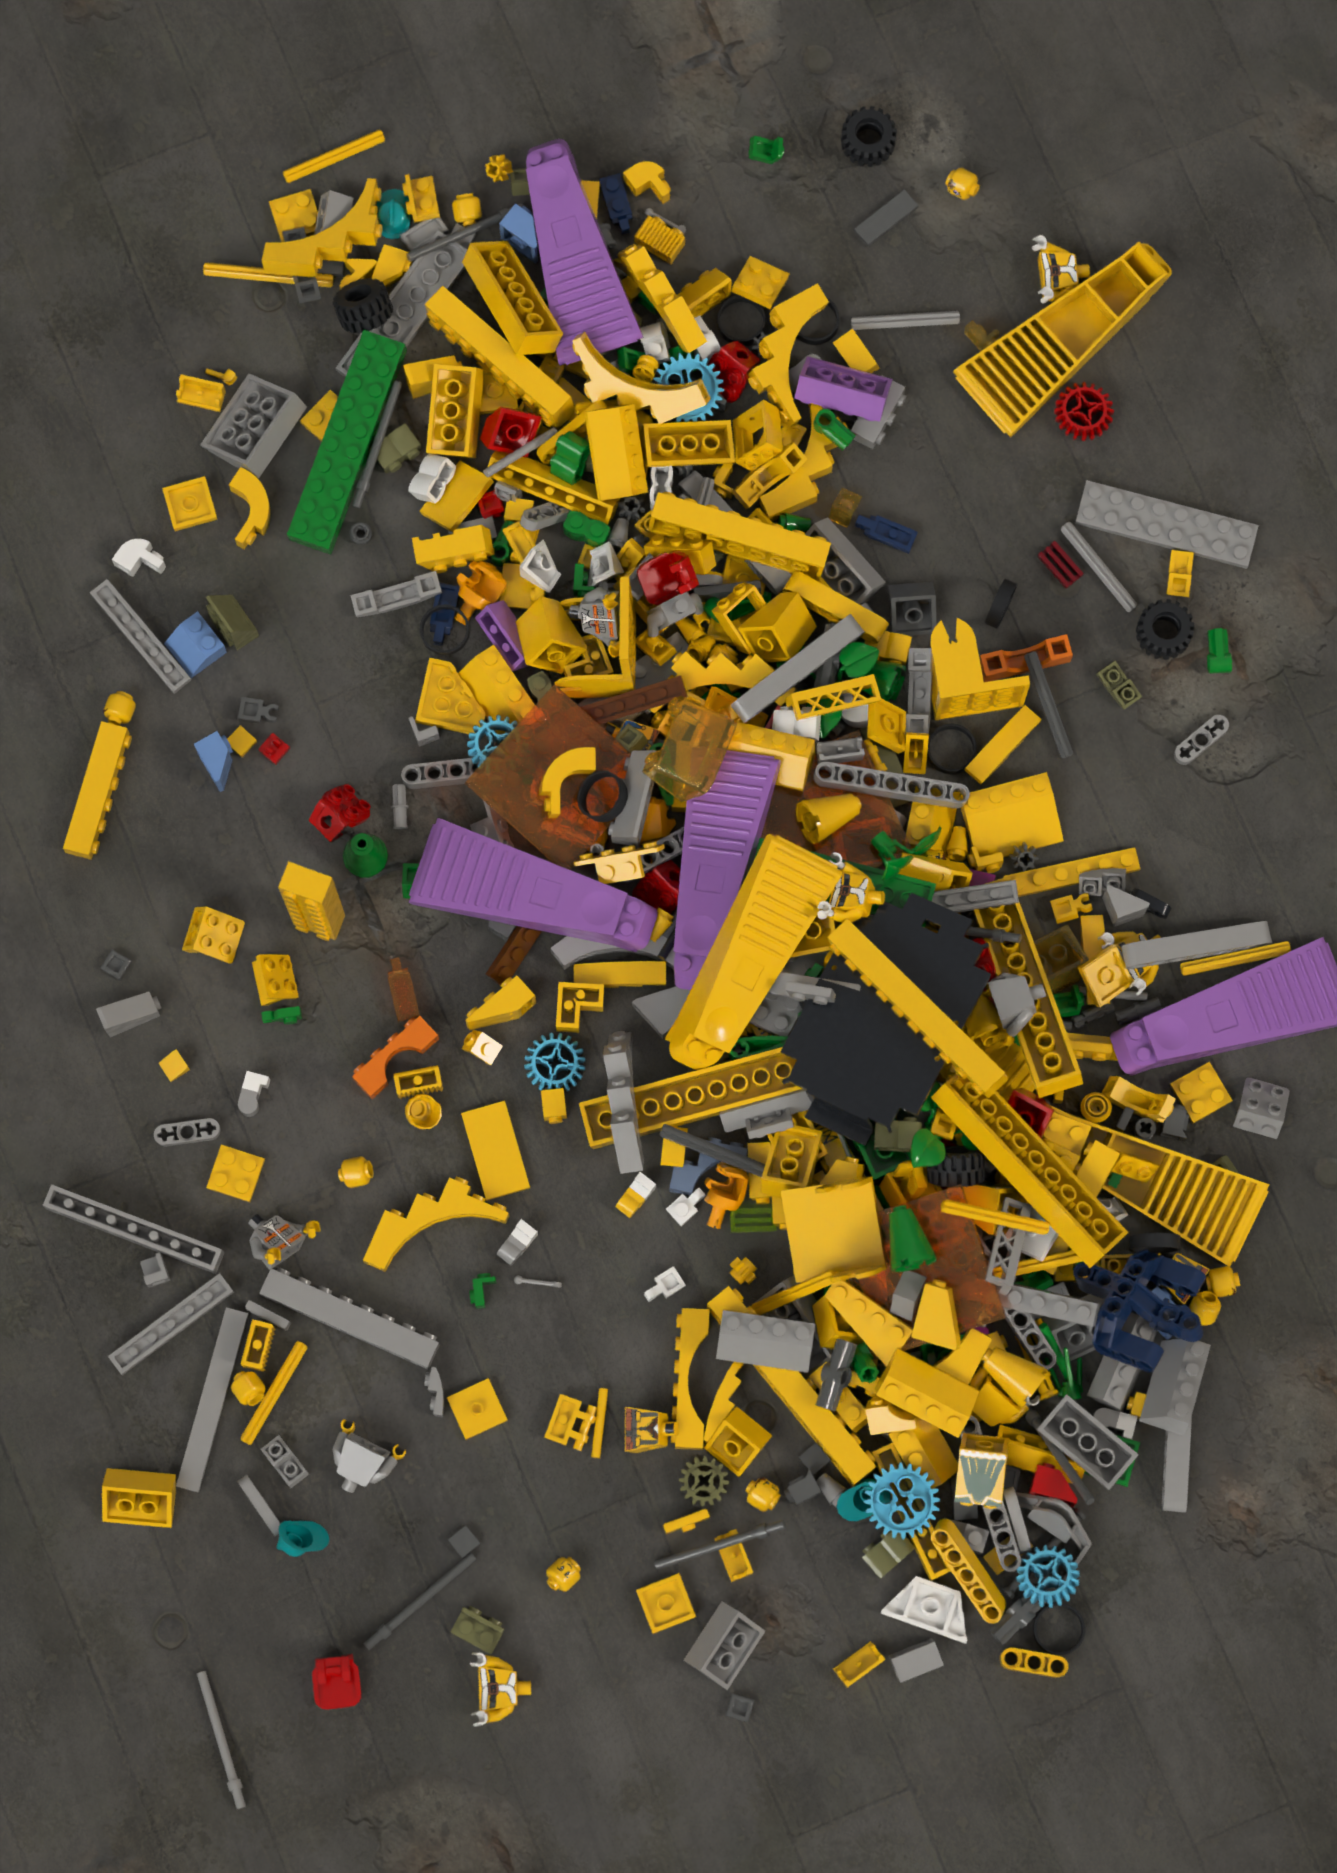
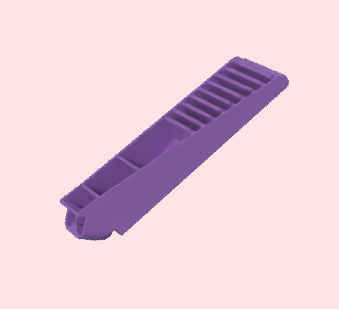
M555 139L532 147L526 157V173L548 306L563 332L556 348L559 365H568L581 360L580 356L575 354L572 344L573 339L583 332L587 334L591 343L600 354L637 342L638 339L644 338L578 175L573 154H571L569 145L562 139Z
M702 746L691 749L673 951L675 952L674 979L675 985L678 988L691 990L753 864L781 765V760L774 759V756Z
M437 818L436 824L432 825L409 892V896H411L409 903L413 905L604 943L632 952H637V950L647 946L657 919V910L635 897L629 896L624 891L440 818Z
M1324 937L1319 938L1112 1032L1110 1040L1121 1069L1126 1074L1133 1076L1157 1067L1337 1027V965L1329 944L1325 942Z

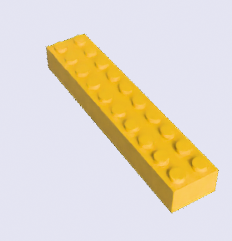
M1007 876L986 884L1010 881L1011 877ZM1020 902L972 910L978 928L991 930L999 928L1005 929L1006 932L1022 935L1020 943L1009 941L1000 943L993 942L989 938H982L989 944L996 969L995 976L997 977L1003 972L1025 976L1029 987L1041 983L1044 987L1046 997L1034 1000L1037 1012L1033 1014L1030 1021L1017 1034L1038 1097L1042 1098L1082 1085V1074Z
M783 1047L635 1087L634 1094L640 1137L659 1132L664 1124L672 1127L685 1125L718 1116L724 1110L803 1089L793 1083L783 1084L782 1079L789 1077L797 1060L782 1054L780 1051ZM608 1095L580 1102L579 1107L590 1147L597 1149L614 1144L610 1125L612 1113Z
M956 1073L931 1097L932 1100L1042 1218L1050 1224L1083 1262L1091 1268L1129 1232L997 1091L990 1098H987L984 1094L979 1096L971 1088L973 1083L967 1078L963 1080Z
M729 1286L707 1303V1309H710L709 1312L720 1326L723 1310L757 1315L751 1306L746 1308L742 1303L744 1298L736 1288L732 1290ZM753 1365L852 1487L875 1470L876 1459L868 1450L866 1452L860 1447L862 1442L854 1432L848 1433L845 1429L847 1424L839 1414L835 1416L831 1410L815 1405L818 1398L816 1393L817 1387L810 1378L805 1380L801 1375L802 1372Z

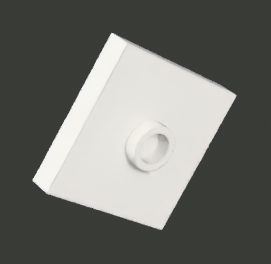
M1032 1207L1029 1218L1045 1221ZM1051 1226L1049 1227L1048 1234L1044 1235L1026 1231L1021 1252L1042 1262L1057 1239L1058 1234ZM1011 1227L1005 1234L1007 1239L1011 1238L1013 1230Z

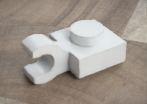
M698 1188L688 1199L682 1194L666 1210L682 1227L698 1212L694 1206L706 1195Z
M673 1266L654 1278L657 1285L644 1292V1296L648 1302L662 1293L667 1299L686 1287Z

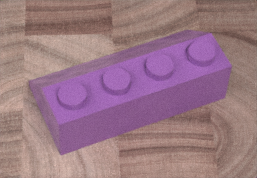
M807 356L799 376L794 399L800 400L805 404L820 405L824 409L842 411L846 415L864 417L868 421L880 422L893 379Z

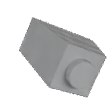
M675 986L637 998L632 1002V1006L663 1039L677 1019L690 990Z
M146 992L99 1007L96 1010L109 1037H113L159 1017L158 1010L162 1007L157 996L152 997L150 992Z

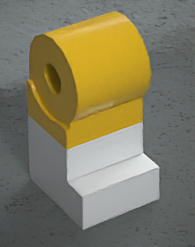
M639 1172L615 1207L628 1218H631L655 1190L656 1184Z

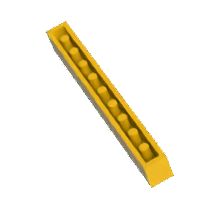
M848 919L827 937L831 944L829 946L830 950L836 956L841 954L846 959L844 963L853 972L857 970L861 974L860 979L868 987L873 985L877 989L875 992L883 1002L888 1000L893 1005L891 1009L900 1018L904 1016L909 1021L907 1025L915 1033L920 1031L925 1036L923 1041L931 1049L936 1047L940 1051L938 1055L946 1064L951 1062L956 1067L954 1071L963 1080L966 1078L973 1083L971 1088L979 1096L984 1094L987 1098H990L1008 1080L1006 1073Z

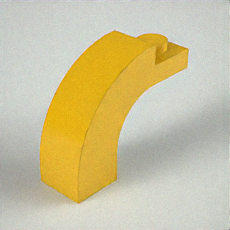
M794 442L783 447L781 453L752 472L750 471L732 493L745 509L750 508L772 485L780 479L795 473L806 462L807 457Z
M240 467L229 483L231 492L243 498L250 505V515L235 538L237 546L245 550L247 545H252L256 539V532L263 536L265 535L270 523L271 509L262 483L252 473Z
M595 747L576 748L563 753L552 762L544 773L539 787V796H548V798L544 799V811L548 812V818H558L560 815V787L562 781L570 775L592 774L596 770Z
M1110 1076L1102 1091V1094L1109 1098L1112 1104L1122 1109L1128 1107L1134 1110L1133 1114L1159 1123H1164L1165 1119L1172 1113L1174 1109L1173 1104L1176 1100L1169 1094H1155L1143 1090L1120 1076Z

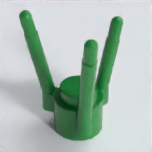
M1065 1347L1063 1351L1068 1382L1062 1383L1063 1387H1061L1053 1367L1048 1371L1051 1373L1052 1380L1059 1392L1058 1397L1063 1396L1064 1398L1067 1394L1073 1400L1082 1398L1081 1392H1083L1082 1358L1078 1357L1076 1383V1380L1073 1381L1068 1348ZM1045 1357L1044 1361L1046 1366L1050 1365L1049 1359Z

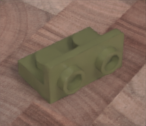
M469 1606L468 1609L463 1607L450 1633L492 1655L505 1631L501 1628L503 1623L492 1617L489 1620L481 1617L482 1612L472 1606Z

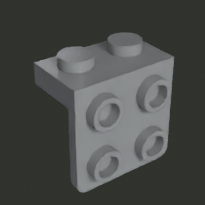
M1246 1078L1233 1127L1277 1139L1285 1118L1290 1093L1289 1089L1257 1079Z

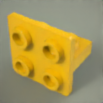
M259 954L256 956V961L252 962L261 1006H268L283 999H296L299 997L289 955Z

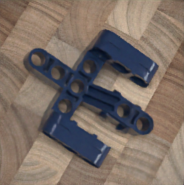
M1147 1249L1132 1254L1120 1274L1096 1265L1089 1268L1084 1262L1074 1267L1073 1274L1077 1287L1083 1292L1105 1300L1099 1310L1092 1339L1095 1350L1100 1354L1149 1373L1154 1372L1163 1356V1348L1154 1342L1121 1330L1132 1310L1145 1319L1155 1331L1159 1330L1188 1342H1197L1203 1337L1202 1324L1197 1314L1191 1312L1184 1304L1180 1307L1169 1303L1170 1300L1168 1298H1164L1162 1301L1146 1288L1148 1282L1152 1281L1157 1286L1163 1285L1174 1289L1178 1294L1182 1292L1190 1296H1196L1206 1280V1275L1199 1269L1164 1257L1163 1255L1149 1252Z

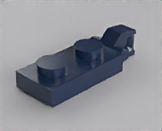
M620 173L600 178V187L611 222H613V225L619 224L622 235L630 233L628 221L632 220V212Z
M858 515L855 522L856 527L864 530V535L908 554L918 533L913 529L878 515H871L870 519Z
M440 583L442 593L435 596L434 606L447 604L457 607L460 587ZM443 609L431 615L430 632H434V645L443 646L445 635H450L454 624L455 611Z

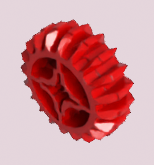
M1086 382L1082 383V387L1074 383L1073 389L1066 387V393L1061 392L1059 394L1060 399L1055 402L1057 408L1054 409V414L1058 415L1055 418V422L1061 423L1059 425L1060 430L1067 429L1065 432L1066 436L1073 433L1074 440L1078 436H1081L1082 441L1086 440V436L1094 440L1095 434L1099 437L1102 436V430L1107 431L1109 428L1108 424L1112 423L1113 418L1111 415L1114 414V410L1110 407L1113 405V402L1106 401L1109 394L1101 395L1103 388L1100 387L1098 390H1095L1094 383L1091 384L1090 388L1086 387ZM1085 397H1086V398H1090V399L1094 400L1095 402H1088V401L1085 399ZM1073 399H1076L1077 407L1072 408L1071 411L1067 412L1066 406L1068 405V403ZM1081 407L1088 411L1087 416L1083 412L1080 413ZM1101 411V419L1092 425L1091 416ZM1073 421H1079L1083 426L1077 425Z

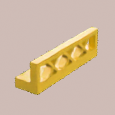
M874 674L791 693L785 698L786 706L793 707L796 721L881 701ZM871 688L874 697L867 699L859 694L861 690ZM850 693L854 697L851 703H845L839 699L840 695ZM830 698L833 700V703L829 708H825L818 704L819 700ZM809 703L812 705L808 713L801 714L800 704Z

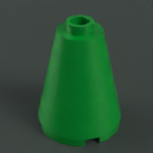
M877 660L873 668L865 676L874 674L881 698L890 702L891 699L896 700L905 679L901 674L902 670L906 671V666L900 663ZM844 670L843 677L851 680L852 678H849L846 670ZM871 688L863 690L871 697L873 696Z
M360 833L355 835L347 842L343 850L345 866L353 875L360 878H370L384 869L388 860L386 845L379 837L373 834Z
M906 1205L893 1208V1212L889 1214L891 1271L905 1272L920 1268V1265L925 1261L927 1266L936 1262V1254L913 1210L907 1208Z

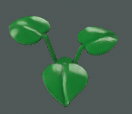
M861 642L848 644L840 652L839 660L844 666L840 668L835 683L841 682L844 670H846L848 677L852 679L865 676L875 665L879 656V650ZM787 661L776 662L777 669ZM812 672L810 676L815 680L816 675ZM830 698L819 700L818 704L829 708L833 700ZM807 703L806 707H812V705ZM842 710L821 715L820 738L824 739L839 723L842 717Z
M939 826L937 831L922 839L912 849L903 846L896 839L892 840L885 831L877 834L871 840V844L879 852L878 855L885 866L882 880L885 882L896 876L913 859L912 855L896 859L893 855L897 851L896 846L908 854L922 855L936 843L942 828Z
M937 1081L921 1111L925 1112L931 1110L928 1120L924 1123L925 1128L917 1131L912 1139L911 1162L913 1168L936 1166L945 1159V1147L940 1141L943 1138L930 1132L936 1108H940L931 1098L941 1087ZM960 1129L955 1130L954 1135L962 1134L961 1141L967 1149L979 1150Z

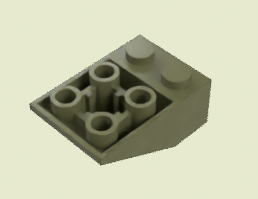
M208 595L206 597L208 602L206 608L211 617L210 620L217 629H221L222 637L229 647L233 645L238 651L259 637L257 629L233 595Z

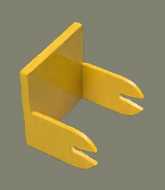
M620 577L619 660L622 674L567 676L555 681L554 686L564 687L557 688L556 693L570 698H604L636 690V612L629 577ZM584 597L569 598L561 601L560 604L564 609H568L565 612L569 616L570 606H580ZM570 618V620L581 621V619Z
M957 618L955 636L957 643L951 640L950 644L949 636L942 620L934 627L930 646L932 651V706L935 721L1023 707L1030 686L1029 675L984 682L973 629L966 622Z
M872 1176L781 1191L796 1283L806 1281L829 1270L837 1272L830 1276V1281L841 1282L853 1277L860 1279L873 1276L888 1268Z

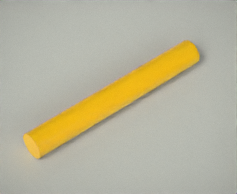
M599 1388L592 1458H600L608 1396V1389Z

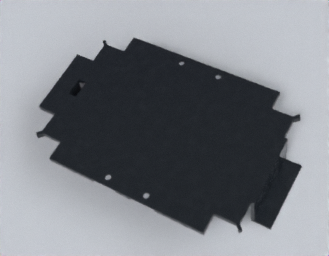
M911 893L903 909L884 901L883 905H879L872 920L863 917L852 922L953 1022L958 1021L959 1024L957 1026L962 1030L991 977V973L975 967L983 949L989 948V944L981 945L965 938L973 922L972 919ZM927 920L931 926L938 928L939 931L935 933L922 927V925ZM833 953L816 986L832 988L836 994L834 1003L827 1002V1005H813V999H808L780 1051L782 1054L797 1060L789 1077L782 1079L783 1084L790 1082L806 1089V1094L812 1102L805 1115L806 1119L866 1146L875 1130L870 1120L887 1127L888 1132L892 1133L890 1126L900 1108L918 1116L945 1062L941 1057L939 1061H936L935 1057L939 1056L940 1051L936 1047L931 1049L923 1041L925 1036L920 1031L915 1033L907 1025L909 1021L904 1016L898 1017L891 1009L893 1005L888 1000L883 1002L875 993L877 989L873 985L868 987L860 979L861 974L857 970L854 972L850 970L844 963L846 959L841 954L836 956ZM832 966H837L836 970H832L831 968ZM823 979L859 984L861 988L859 991Z

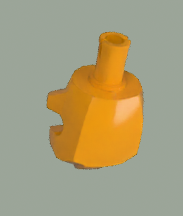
M473 561L468 565L470 570H472L471 577L468 578L460 573L456 578L460 587L458 595L465 601L460 610L468 621L476 609L483 610L487 605L496 603L507 587L502 573L491 563ZM457 613L454 619L466 625L464 618Z
M651 797L640 845L653 841L657 842L670 835L671 830L676 825L674 818H667L669 806L666 805L665 800Z
M724 1162L718 1163L715 1169L717 1172L728 1177L726 1182H718L710 1177H707L704 1181L709 1189L704 1200L713 1206L707 1225L713 1228L716 1226V1229H721L726 1210L736 1211L745 1199L749 1182V1175L746 1171Z

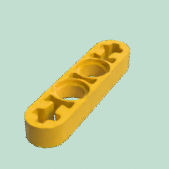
M603 401L595 402L542 444L537 450V455L543 464H550L551 458L556 453V441L560 435L571 431L582 438L586 437L588 433L584 412L607 408L606 403Z

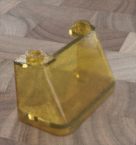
M679 696L674 697L668 704V714L674 717L663 746L661 750L651 752L646 757V764L642 772L679 801L683 802L702 796L710 790L731 742L737 723L727 715L686 697Z

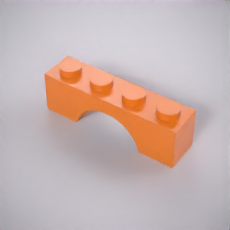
M1067 634L1045 639L1037 645L1021 650H999L980 655L983 681L990 682L1028 673L1029 669L1024 655L1033 651L1037 652L1043 669L1071 662L1073 654Z
M421 1016L416 1019L414 1017L411 1018L404 1025L405 1029L400 1034L394 1033L387 1040L389 1044L383 1049H376L370 1057L372 1059L368 1063H361L353 1071L355 1073L352 1076L353 1080L371 1099H374L389 1085L386 1078V1069L393 1056L407 1050L423 1054L439 1040L438 1034Z

